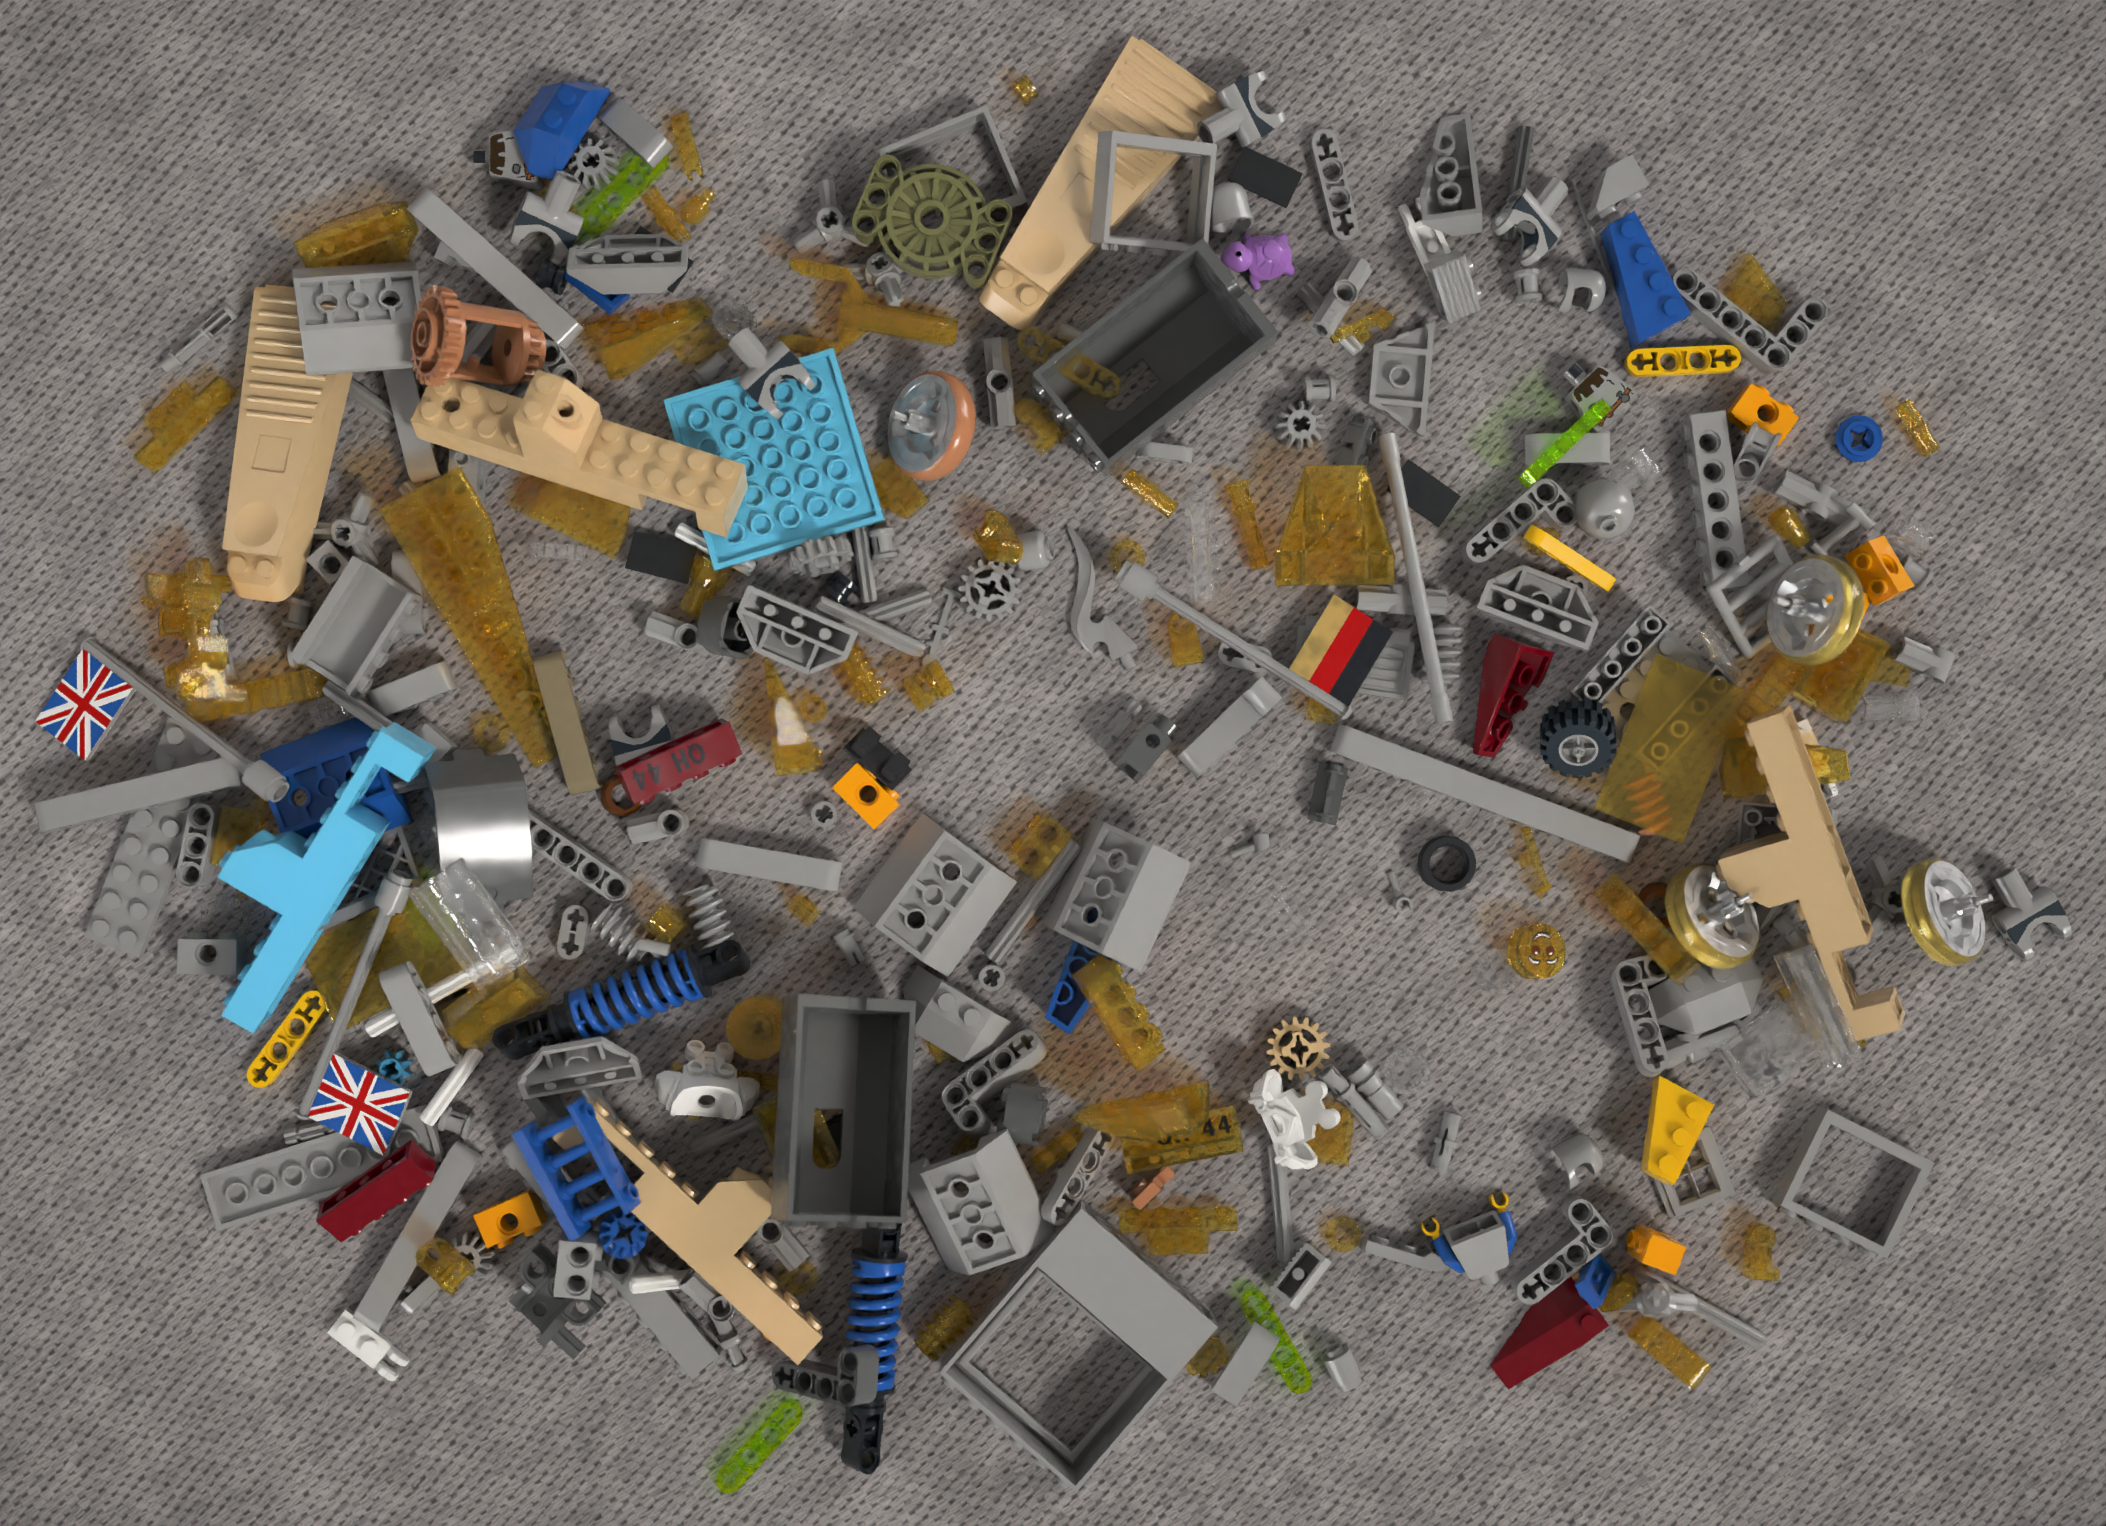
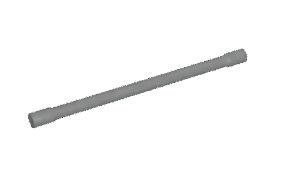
M1387 433L1379 436L1378 439L1383 463L1386 467L1431 692L1430 700L1435 725L1453 722L1449 698L1445 690L1400 466V453L1396 433Z

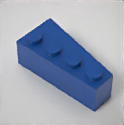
M1633 211L1609 224L1600 234L1609 268L1614 279L1616 294L1619 298L1623 322L1626 325L1629 337V345L1632 349L1682 322L1691 313L1636 212Z
M1093 908L1088 912L1087 920L1089 924L1097 920V908ZM1073 940L1045 1018L1069 1035L1073 1034L1120 962Z

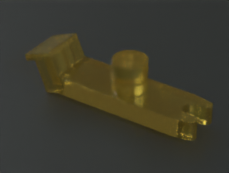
M688 112L671 117V125L684 172L687 178L693 181V172L697 171L700 178L704 174L690 125L691 120Z
M1382 307L1380 311L1336 330L1330 339L1334 344L1355 335L1360 344L1371 338L1367 330L1368 328L1377 325L1384 331L1397 315L1393 316Z
M1524 827L1520 831L1527 853L1518 855L1517 859L1521 868L1532 865L1538 883L1531 890L1537 898L1542 899V895L1550 890L1552 885L1547 880L1530 827Z

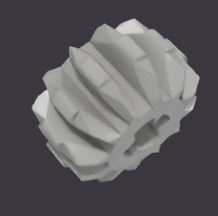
M588 138L586 147L579 143L577 146L579 152H573L571 155V159L574 162L568 164L570 171L575 172L573 176L580 180V182L582 181V186L585 189H589L593 184L594 188L600 191L601 181H604L607 186H611L612 183L608 176L617 177L618 171L614 167L620 164L618 158L613 157L615 150L611 146L606 147V143L601 139L595 145L594 141ZM594 160L598 163V166L593 168L589 163Z
M1299 401L1296 410L1294 405L1289 403L1286 406L1288 413L1280 411L1278 414L1279 419L1283 422H1277L1275 429L1284 431L1277 436V439L1280 441L1287 437L1289 439L1285 445L1287 449L1295 442L1296 451L1301 452L1304 442L1305 446L1311 450L1314 447L1313 440L1320 442L1323 438L1317 431H1323L1326 425L1316 423L1323 417V414L1321 412L1315 415L1312 414L1315 409L1314 404H1311L1307 410H1304V401ZM1300 420L1306 423L1304 428H1307V430L1302 429L1300 432H1297L1295 430L1297 425H1293V422L1298 424Z
M465 1231L462 1237L454 1236L451 1239L452 1244L445 1247L444 1251L449 1256L443 1259V1263L452 1265L448 1269L447 1274H453L456 1271L458 1273L457 1281H462L466 1277L468 1282L472 1283L476 1280L477 1276L484 1278L487 1275L486 1269H491L494 1266V1262L489 1258L493 1257L496 1251L486 1249L485 1243L481 1242L482 1236L480 1232H477L472 1237L470 1231ZM471 1253L474 1258L467 1261L464 1256Z

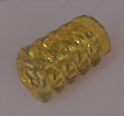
M855 644L848 659L842 661L837 672L839 674L848 672L843 681L845 684L854 682L849 691L851 694L860 692L855 701L857 704L866 702L862 709L864 710L883 699L891 691V687H880L885 677H874L879 668H869L868 665L873 658H863L862 655L867 648H856L857 644Z
M952 1294L949 1296L953 1304L952 1306L945 1303L941 1304L944 1311L943 1315L936 1311L932 1313L936 1320L935 1323L926 1319L924 1321L927 1328L926 1331L920 1328L915 1329L919 1337L917 1340L914 1339L915 1344L923 1354L934 1362L939 1359V1353L944 1354L948 1350L947 1344L953 1345L956 1343L955 1335L962 1337L965 1334L963 1327L970 1329L973 1326L971 1318L978 1320L973 1310L963 1300Z

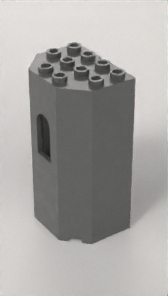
M1202 238L1032 372L1031 386L1033 389L1031 391L1041 404L1045 403L1051 412L1050 415L1052 417L1050 420L1058 431L1062 432L1065 430L1068 433L1070 439L1068 442L1078 455L1084 453L1088 458V463L1097 474L1102 472L1105 476H1108L1272 346L1278 331L1247 292H1244L1239 287L1235 277ZM1143 359L1160 382L1124 410L1113 411L1107 408L1103 402L1105 388Z
M795 994L783 997L771 1218L780 1219V1225H788L789 1227H807V1225L826 1228H837V1225L848 1228H866L867 1222H869V1227L896 1229V1223H906L916 1001ZM815 1108L842 1110L840 1156L836 1165L829 1169L818 1167L812 1156Z

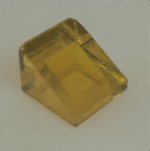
M1308 697L1305 712L1306 720L1330 724L1336 723L1337 714Z
M802 893L797 894L787 908L792 915L807 927H810L822 913L821 909Z

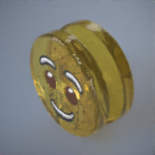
M1542 923L1524 925L1516 929L1510 936L1507 944V957L1510 966L1519 976L1526 979H1544L1554 976L1561 970L1565 962L1566 948L1562 936L1552 926Z

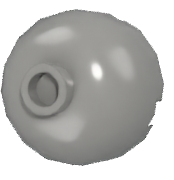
M1606 479L1593 481L1584 486L1576 496L1575 510L1578 519L1577 523L1581 530L1591 537L1601 540L1620 536L1628 529L1634 519L1635 504L1629 488L1620 481L1616 480V483L1607 482Z

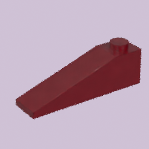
M1493 634L1491 641L1487 645V652L1482 665L1473 745L1474 754L1495 758L1513 729V723L1510 719L1519 710L1524 711L1529 703L1524 700V697L1532 685L1539 688L1555 652L1510 636Z
M1571 1276L1539 1302L1532 1304L1528 1312L1526 1311L1518 1327L1509 1336L1490 1364L1508 1390L1586 1344L1609 1326L1598 1309H1592L1588 1302L1580 1297L1577 1288L1574 1286L1576 1282Z

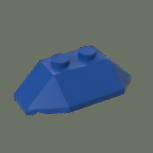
M584 80L557 83L540 88L513 130L530 174L552 181L556 171L563 170L611 93L609 88Z

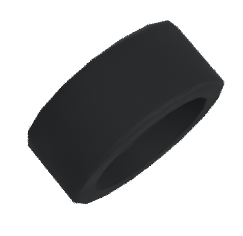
M1440 836L1432 838L1422 847L1418 855L1417 867L1421 878L1427 885L1439 891L1453 892L1462 889L1470 883L1475 874L1477 862L1474 851L1467 842L1458 837ZM1444 846L1457 849L1464 860L1463 871L1456 879L1451 881H1442L1436 878L1431 872L1429 865L1433 852Z

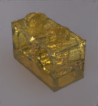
M1046 812L1042 817L1036 814L1026 827L1030 830L1024 840L1018 837L1008 850L1012 853L1009 860L1036 881L1073 836L1069 830ZM1047 824L1054 826L1057 831L1056 838L1050 842L1043 841L1039 835L1040 828ZM1033 848L1037 851L1038 861L1035 864L1028 865L1022 861L1021 854L1024 849Z

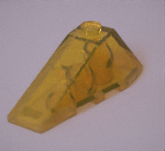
M770 658L764 659L767 694L769 700H773V706H770L769 717L773 729H777V735L772 737L776 776L785 777L818 772V765H822L821 749L815 748L814 741L774 661Z

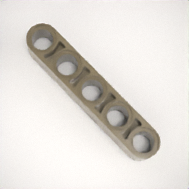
M562 649L534 657L533 665L566 785L570 794L574 796L602 787L601 780L597 779V764L593 752L589 750L588 743H590L586 725L582 724L580 715H583L578 696H574L572 687H575L570 667H566L564 659H567V656Z

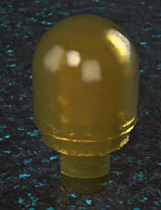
M707 188L699 197L696 194L693 197L691 196L684 203L680 211L683 221L689 225L700 223L708 215V211L711 209L708 205L716 195Z

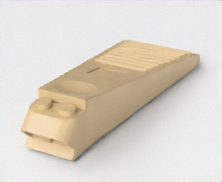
M1132 35L1000 256L999 263L994 268L979 297L981 304L1018 330H1031L1052 301L1101 248V244L1090 243L1098 132L1114 130L1197 141L1200 137L1197 127L1198 122L1222 109L1215 95L1217 92L1143 39L1138 40ZM1122 147L1116 148L1110 235L1121 226L1183 155Z
M266 284L265 287L257 286L254 290L222 545L223 550H228L227 571L236 595L245 599L268 602L284 601L292 593L302 594L304 591L308 563L306 559L310 554L314 538L313 529L317 525L353 375L352 372L306 376L294 287ZM325 301L320 305L325 310H332L337 306L332 301Z

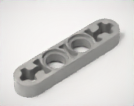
M1321 129L1313 135L1310 149L1331 234L1336 241L1347 243L1356 236L1358 221L1338 139L1331 130ZM1320 137H1324L1325 141H1331L1327 149L1329 157L1323 161L1319 160V158H1324L1325 155L1323 147H1317L1316 145L1319 143ZM1327 165H1333L1338 169L1339 176L1329 180L1324 177L1323 168ZM1334 193L1342 194L1346 201L1345 205L1341 208L1333 207L1329 200L1330 196ZM1349 211V214H1345L1344 221L1346 226L1351 225L1352 229L1349 230L1348 235L1344 236L1343 231L1338 232L1337 229L1341 225L1340 214Z
M1095 1120L1089 1125L1042 1205L1041 1215L1045 1221L1061 1226L1069 1219L1115 1140L1116 1131L1112 1124L1102 1120ZM1089 1152V1162L1083 1167V1158ZM1074 1178V1187L1068 1192L1069 1181Z

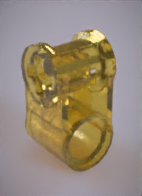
M988 510L985 514L986 519L981 527L974 530L973 538L981 547L987 560L1008 564L1018 563L1023 555L1021 540L1017 537L1008 518L997 510Z
M1173 612L1167 621V630L1174 668L1203 663V653L1196 625L1188 621L1189 624L1184 627V631H1180L1179 627L1173 626V623L1177 621V616L1180 615Z
M431 1238L416 1253L418 1266L431 1276L445 1292L452 1295L458 1292V1286L467 1276H472L476 1272L474 1265L443 1238ZM427 1249H435L438 1252L439 1260L431 1259L428 1256ZM456 1271H458V1274L455 1277H453L452 1275Z

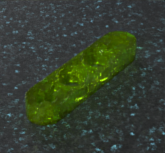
M669 154L654 169L650 166L648 167L652 172L650 175L640 166L641 162L645 166L647 164L640 157L636 156L581 213V216L584 218L582 226L586 232L591 235L604 233L667 169L670 162ZM634 172L643 174V182L637 187H632L628 184V177ZM613 193H619L623 196L622 204L616 208L608 206L607 203L608 197ZM602 204L611 215L607 217L603 213L599 217L601 224L598 227L594 224L589 227L591 223L588 219L589 216L597 217L602 212L598 206Z
M1603 398L1598 400L1526 468L1517 479L1528 489L1612 409L1611 406Z
M1257 1288L1245 1290L1240 1297V1304L1250 1324L1252 1325L1254 1322L1253 1317H1258L1254 1307L1250 1306L1247 1308L1246 1306L1249 1303L1248 1297L1252 1295L1255 1299L1259 1297L1262 1299L1258 1303L1263 1313L1267 1309L1270 1311V1313L1261 1315L1256 1322L1261 1325L1266 1320H1272L1277 1324L1274 1334L1279 1336L1280 1340L1270 1358L1287 1387L1296 1394L1307 1392L1312 1385L1311 1373L1267 1297ZM1280 1346L1290 1347L1292 1350L1291 1357L1285 1361L1277 1359L1275 1356L1277 1348ZM1297 1360L1300 1362V1364L1294 1365L1299 1375H1306L1303 1378L1304 1384L1301 1386L1298 1383H1291L1294 1380V1376L1288 1368Z
M790 1398L781 1402L718 1471L715 1480L716 1486L721 1492L727 1494L736 1492L799 1425L804 1414L803 1406L799 1401ZM793 1407L796 1409V1419L788 1418L783 1425L784 1428H787L784 1431L778 1422L785 1414L784 1408L790 1410ZM765 1428H774L778 1433V1439L774 1442L765 1441L762 1437V1431ZM747 1449L754 1450L758 1455L757 1462L747 1464L742 1459V1452ZM738 1465L741 1470L734 1479L736 1484L730 1482L726 1485L723 1482L725 1479L723 1473L730 1475Z

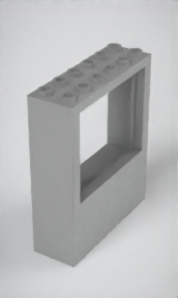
M1080 1198L1066 1223L1055 1227V1233L1039 1245L945 1354L941 1361L939 1373L942 1375L941 1380L947 1387L952 1390L957 1388L965 1395L963 1399L970 1407L975 1410L979 1407L986 1413V1419L996 1429L1002 1427L1009 1433V1439L1019 1449L1025 1447L1033 1454L1031 1458L1042 1469L1048 1467L1055 1474V1480L1066 1489L1071 1487L1077 1492L1214 1333L1218 1325L1212 1311ZM1041 1277H1044L1145 1365L1072 1451L969 1362Z

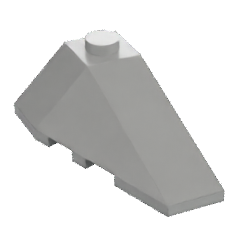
M1470 113L1440 117L1430 163L1427 166L1426 178L1420 192L1422 224L1451 236L1483 232L1482 205Z

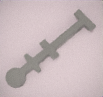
M943 587L942 593L947 594L948 598L939 625L933 624L931 628L937 631L934 641L926 642L931 647L930 653L922 659V664L926 669H933L937 665L935 654L937 649H944V646L940 645L939 642L942 633L947 635L950 629L945 628V624L954 597L961 599L963 593Z

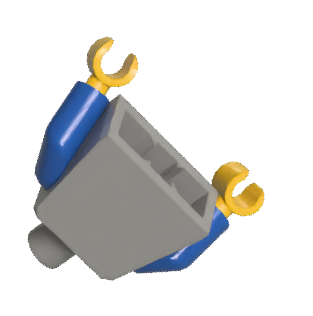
M1501 1192L1503 1201L1500 1205L1495 1203L1493 1194H1490L1488 1197L1490 1206L1497 1208L1498 1214L1493 1210L1442 1230L1443 1236L1439 1233L1440 1226L1435 1218L1431 1217L1436 1224V1228L1433 1231H1427L1424 1224H1421L1423 1232L1432 1237L1433 1241L1431 1243L1445 1265L1458 1273L1466 1272L1470 1280L1481 1278L1482 1283L1485 1285L1495 1284L1499 1280L1497 1271L1509 1265L1508 1255L1512 1253L1517 1238L1511 1213L1506 1210L1509 1197L1504 1192Z

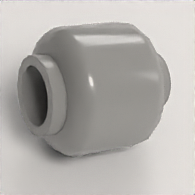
M1041 530L1016 535L1014 545L1009 547L1011 561L1013 563L1016 562L1023 571L1045 568L1055 556L1052 538L1046 536Z

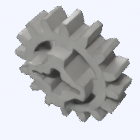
M823 536L822 538L804 541L802 547H796V551L789 553L788 561L790 569L794 574L804 575L808 573L810 577H817L822 574L838 571L839 566H844L845 562L852 560L853 552L848 539L842 540V537L833 540L832 536Z
M993 558L989 559L988 565H984L980 559L978 560L979 567L977 569L969 565L968 570L971 574L969 576H961L966 585L959 586L958 590L965 593L966 596H963L960 601L961 603L969 602L970 605L966 611L967 613L974 610L977 611V620L982 615H986L987 621L991 623L992 616L997 615V618L1002 621L1003 612L1006 611L1012 615L1013 611L1010 606L1012 604H1020L1015 595L1022 594V589L1015 588V585L1021 582L1020 577L1012 578L1015 569L1011 567L1005 570V561L1003 560L997 566ZM993 571L987 578L980 579L977 577L983 572ZM1003 576L1010 584V593L1002 589L1001 580ZM991 583H995V589L999 594H991L990 597H986L985 590L979 585L990 586ZM971 588L979 592L980 599L978 605L972 599ZM1000 601L1005 603L997 609L988 610L990 604Z

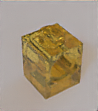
M666 903L659 908L644 927L662 943L672 944L691 921L670 903Z

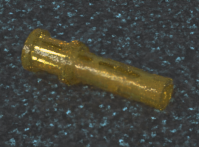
M1244 479L1225 485L1224 489L1229 492L1233 506L1231 514L1237 517L1251 570L1270 564L1254 513L1257 505L1252 502L1248 488L1250 481L1249 479Z

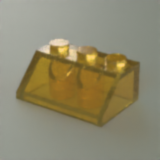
M1858 628L1850 643L1839 654L1828 660L1809 662L1792 696L1813 712L1838 725L1847 723L1887 652L1890 643Z
M512 959L442 1010L445 1029L465 1049H481L492 1041L493 1033L498 1027L525 1017L548 1000L551 995L515 959Z

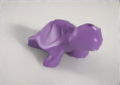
M1284 233L1279 236L1260 235L1251 238L1250 234H1244L1242 242H1231L1222 251L1220 258L1227 268L1234 270L1236 273L1245 272L1249 268V283L1254 290L1261 288L1259 281L1271 280L1282 274L1292 276L1295 273L1291 262L1292 251L1288 246L1289 239Z

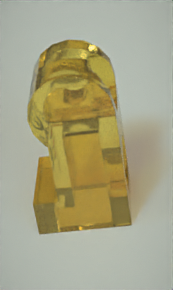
M1024 398L1017 403L1015 408L1016 419L1021 426L1028 427L1037 438L1033 446L1042 457L1064 439V434L1034 399Z
M1752 1222L1745 1228L1742 1275L1749 1280L1779 1281L1780 1269L1772 1265V1248L1776 1244V1233L1771 1227L1761 1222Z

